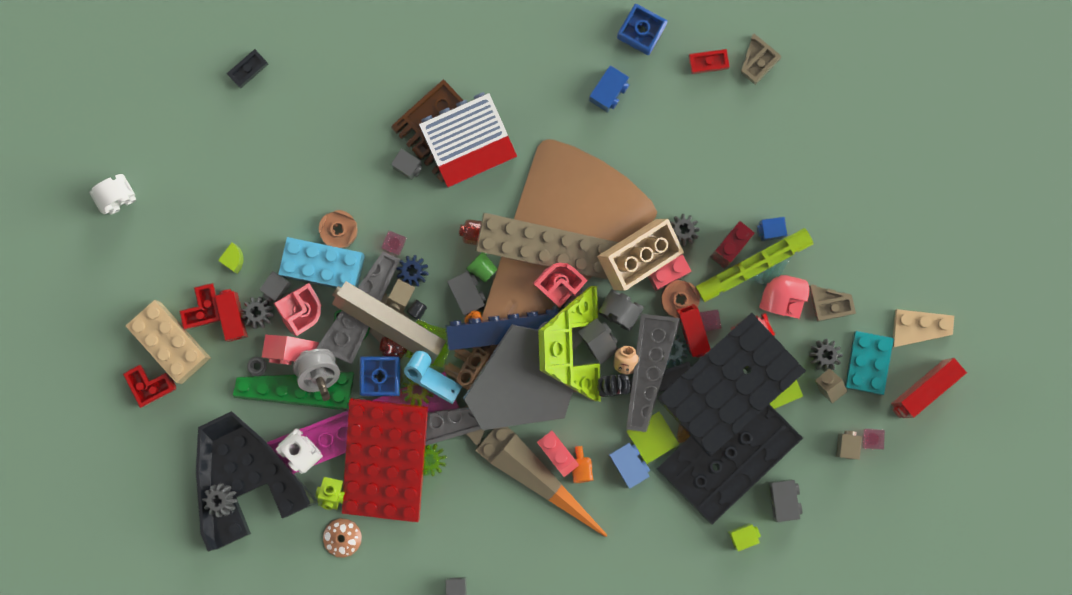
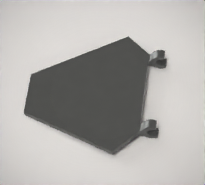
M548 321L541 324L537 330L512 324L463 397L482 430L565 418L572 393L577 391L540 371L538 330L547 324Z

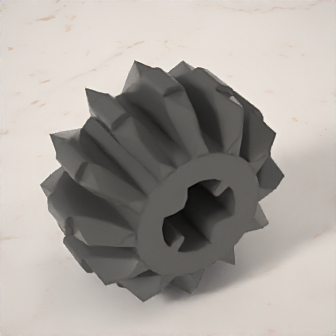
M681 214V220L679 217L674 216L675 222L670 221V224L678 241H682V246L685 247L686 240L691 245L694 243L692 238L697 239L699 237L694 232H699L700 228L694 227L698 221L691 222V215L685 219V214ZM683 226H685V227H686V231H687L688 233H686V232H685L684 234L680 233V232H681V229H680V228H682Z
M259 296L256 301L254 297H251V304L246 301L244 302L247 309H241V312L246 313L241 318L242 320H247V326L252 325L253 329H257L259 325L263 329L265 328L264 322L271 323L268 317H274V314L269 313V311L273 310L274 307L268 306L270 301L267 299L263 301V298ZM254 311H261V315H254Z
M824 339L822 344L818 340L816 341L817 347L811 346V350L815 353H809V357H814V360L810 363H818L816 365L817 370L822 367L823 371L826 372L828 368L834 370V364L840 365L841 362L837 358L843 357V354H837L841 347L834 348L835 341L829 343L828 339ZM828 352L829 356L823 359L822 355Z
M223 483L218 484V486L212 485L210 487L211 490H206L205 492L208 498H203V501L207 502L204 508L210 509V515L216 514V517L228 516L230 510L235 509L232 503L238 501L233 499L236 492H230L231 486H224Z

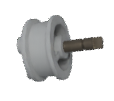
M328 349L303 351L293 364V371L298 377L297 382L302 390L308 392L320 391L323 401L330 399L327 388L332 386L340 376L339 367L335 364V356Z

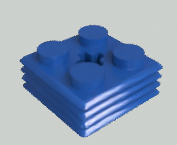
M634 4L617 34V39L646 55H650L667 25V20L638 4ZM643 26L645 27V32L641 33L638 28L641 29Z
M360 357V395L399 396L400 358ZM379 371H382V374L385 375L381 382L375 378Z

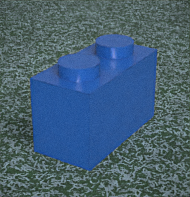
M610 65L590 94L589 101L607 113L610 108L614 110L619 102L618 96L620 93L624 94L630 85L628 84L629 77Z

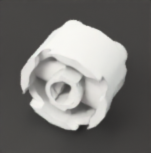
M123 174L116 175L117 179L112 180L110 177L98 183L92 188V191H89L101 213H110L112 215L120 211L121 205H129L136 201L135 193Z
M295 428L278 444L276 451L282 457L290 460L288 464L294 471H299L303 474L317 463L323 455L320 454V450L307 436H301L303 433Z

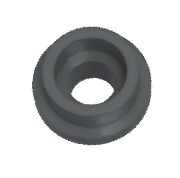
M253 357L249 360L247 369L250 374L260 376L265 373L267 363L261 357ZM256 363L261 365L259 370L254 368Z

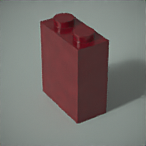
M739 221L711 254L710 258L725 269L755 232Z

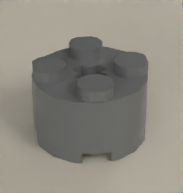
M611 289L598 312L610 322L621 325V328L631 331L644 307L636 302H631V298L626 294H620Z

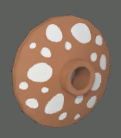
M343 518L332 521L327 525L323 534V542L327 551L336 557L343 558L355 553L362 539L360 528L356 523ZM339 535L345 537L344 542L338 540Z

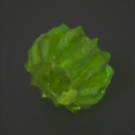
M407 377L410 384L403 383L402 385L408 387V390H402L401 392L402 394L409 395L404 400L408 401L412 398L410 405H415L417 400L418 406H422L423 399L428 404L429 400L426 397L433 398L434 395L428 393L429 390L424 387L421 390L423 391L421 395L418 393L414 394L413 391L416 390L414 387L416 385L418 387L421 386Z
M430 444L426 445L427 451H425L424 457L425 471L423 474L427 476L429 470L431 476H435L434 469L441 473L442 469L439 465L443 467L447 465L441 462V459H446L447 455L440 456L444 449L441 448L436 451L437 444L433 445L432 450ZM430 454H432L433 459L436 461L428 465L426 457H430Z

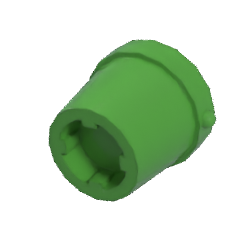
M481 252L466 269L485 283L496 272L497 267L487 257L486 253Z

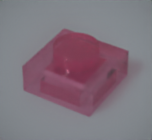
M388 230L381 248L400 256L407 238Z
M718 309L700 312L705 331L722 328Z
M864 429L863 448L884 449L885 430Z

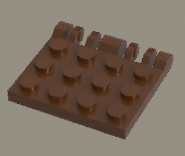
M443 79L391 126V129L396 134L399 133L398 136L401 139L405 138L413 129L416 134L408 140L406 145L410 148L421 138L422 140L413 147L412 151L420 160H423L430 154L431 150L419 126L422 123L421 120L431 115L433 118L440 115L439 112L446 108H450V110L457 108L456 104L464 100ZM433 154L424 161L426 166L432 164L435 160ZM438 165L432 170L434 175L440 171ZM440 172L437 178L443 183L444 178Z

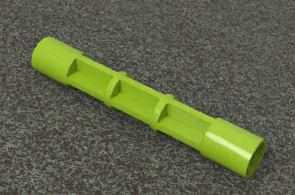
M803 228L695 287L705 303L720 295V292L724 293L795 255L796 251L799 253L814 244L808 231Z

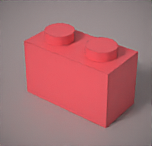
M682 254L650 274L648 278L654 290L657 291L690 274L691 269Z
M550 431L537 441L563 477L579 466L553 431Z

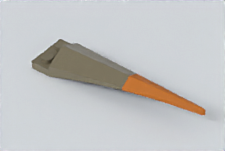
M509 427L492 429L475 451L492 465L607 537L603 529Z

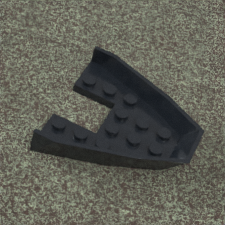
M232 411L198 427L196 482L200 534L208 552L218 550L251 534L238 501L232 503L235 509L230 510L228 516L216 517V514H209L210 509L204 508L207 502H204L203 498H208L205 492L206 490H211L210 487L212 485L218 486V484L223 483L224 486H231L230 492H236L233 499H237L268 483L282 519L319 503L272 447Z

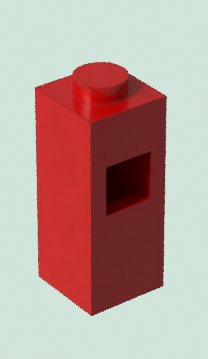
M231 289L220 291V295H216L215 299L225 341L232 342L247 338L245 321L241 318L243 313L241 312L238 293L231 291Z
M692 304L676 310L678 318H680L681 329L689 353L692 357H703L711 349L698 307Z

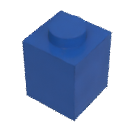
M785 217L761 220L759 225H757V235L761 237V241L783 239L788 236Z

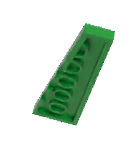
M340 372L338 380L327 388L330 399L327 401H323L320 391L308 392L302 390L298 385V377L296 375L237 377L233 397L348 410L355 374L354 372Z

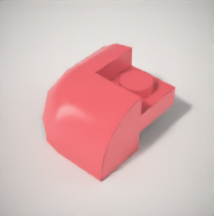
M555 263L546 268L533 284L560 308L588 280L569 264Z
M780 275L774 278L770 283H767L759 308L778 315L800 319L804 301L808 302V282L804 279L788 275Z
M310 283L295 289L273 303L281 315L283 323L295 336L315 325L321 314L322 305Z

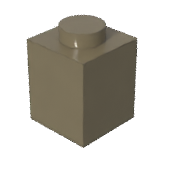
M398 279L385 305L397 312L403 313L415 287Z
M828 369L815 380L820 393L832 404L847 392L843 380L831 369Z
M844 431V434H838L836 457L860 460L862 436H856L854 431Z

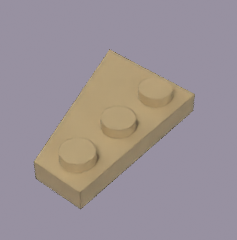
M895 310L893 347L953 335L954 316Z

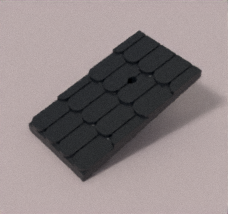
M751 312L665 390L657 400L710 457L793 384L806 370Z
M769 404L712 456L709 457L690 436L657 470L713 525L794 448L803 437ZM713 465H716V467H717V470H716V471L713 470V468H712Z

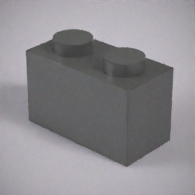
M467 271L447 281L464 317L473 310L479 311L485 308L484 302L487 301L483 292L478 293L475 287L478 285L474 274L469 275Z
M596 318L578 333L591 354L602 364L615 354L618 349L616 346L618 341L610 333L612 331L605 322L601 324Z
M792 479L768 482L774 521L799 520L803 511L802 505L798 503L797 495H800L798 483H795V480Z

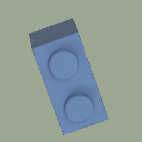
M627 443L610 453L609 456L630 489L650 477L648 474L650 469L645 461L641 463L638 458L640 452L635 444L631 446L630 443Z

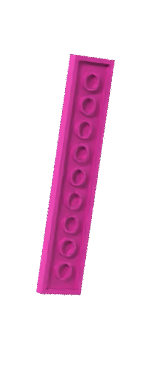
M417 383L400 389L399 396H382L372 400L428 407V412L459 408L456 399L451 404ZM349 410L299 429L303 433L301 436H307L320 450V454L323 455L313 466L346 453ZM289 434L267 442L272 447V449L283 459V461L288 465V467L294 472V474L297 473L289 466L288 463L290 462V460L286 457H282L276 451L278 444L281 443Z

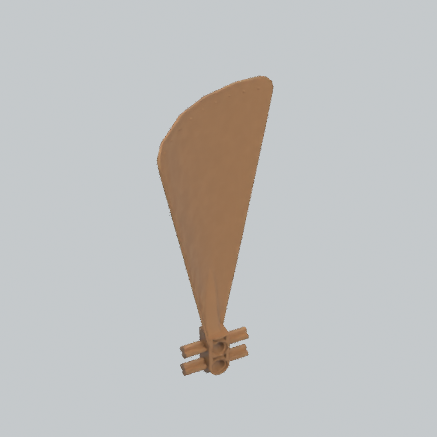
M547 139L537 147L514 219L620 242L651 223L656 218L657 210L652 201L635 184L604 161L572 145ZM501 257L482 315V321L488 320L489 316L507 318V314L519 313V316H526V312L538 311V314L546 313L547 309H558L559 307L533 284L548 267ZM582 274L587 280H589L592 277L589 275ZM498 344L473 347L472 352L465 349H456L454 356L465 363L461 369L449 363L444 366L445 370L443 372L456 379V383L468 391Z

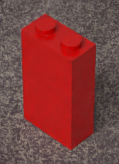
M955 358L942 360L891 403L894 407V413L900 418H914L967 374V372Z

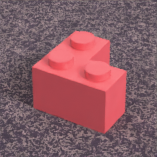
M265 334L262 357L268 358L270 363L291 365L303 351L317 349L319 342L289 336Z

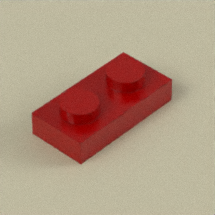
M727 49L689 54L691 74L729 69Z

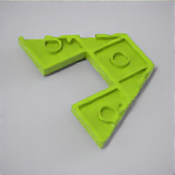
M590 286L538 330L540 371L585 397L601 402V396L597 388L598 379L600 378V363L573 366L572 328L587 326L596 318L598 319L597 286Z

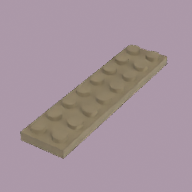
M483 213L475 251L547 267L555 263H567L580 274L608 280L597 256L619 242Z

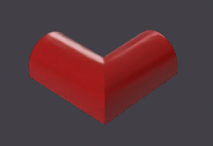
M214 283L194 288L198 306L179 311L183 330L221 321L215 299Z
M138 365L123 373L140 408L176 390V385L168 373H164L149 381L142 365Z

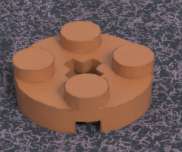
M336 210L326 214L321 219L319 233L326 245L347 248L356 239L358 228L356 221L349 213ZM342 225L343 232L338 235L335 234L336 231L333 228Z
M677 280L670 283L661 295V304L664 311L674 318H678L676 312L678 309L695 304L697 307L699 306L700 295L697 288L686 281ZM677 295H680L681 297H682V296H685V298H686V299L684 300V303H685V304H683V305H681V303H678V304H677V303H676V300H677V297H676V296H677Z

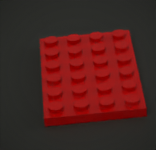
M353 398L349 400L343 487L345 494L343 496L342 514L409 522L420 521L428 407Z

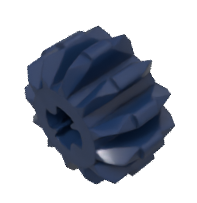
M413 255L412 261L409 256H406V263L403 260L399 261L403 267L396 268L397 271L402 272L397 275V278H403L402 281L408 282L411 286L415 282V285L419 287L418 280H421L423 283L426 282L422 275H429L427 271H423L428 268V265H422L424 262L423 258L417 261L416 255ZM411 267H414L417 271L416 274L413 273L414 276H411L408 272Z

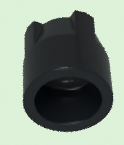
M415 300L407 310V313L420 320L427 306Z

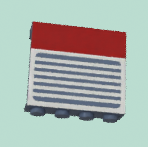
M484 92L474 96L475 100L459 102L456 104L457 108L441 110L439 116L434 118L432 115L422 119V123L419 124L447 188L517 157L489 93L486 95Z

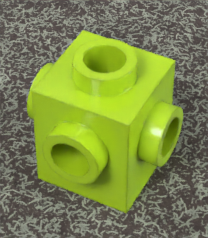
M324 477L321 487H317L315 498H318V506L326 510H337L339 503H343V496L345 494L343 492V481Z

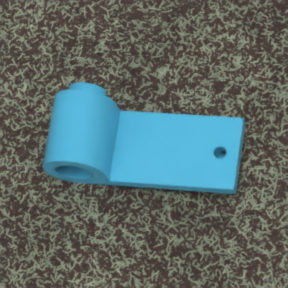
M416 351L404 369L405 375L410 380L453 404L462 386L429 367L431 358L428 353Z

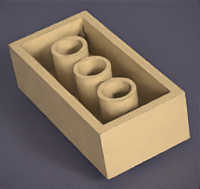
M655 219L597 257L613 290L625 291L684 252L669 219Z
M157 300L150 303L126 325L129 331L176 383L183 384L211 359L186 330H183V326L168 309Z

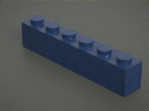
M547 309L546 313L538 314V311L526 312V316H519V313L507 314V318L489 316L488 320L480 321V318H471L467 323H461V320L449 321V325H445L448 350L497 345L512 324L537 330L541 324L546 321L549 322L559 312H557V309Z

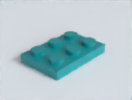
M854 331L845 388L884 395L894 338Z

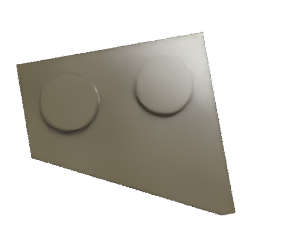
M753 34L741 74L756 85L781 59V55L756 34Z

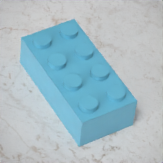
M287 237L278 275L284 278L332 288L342 287L345 281L358 288L365 255L362 252Z

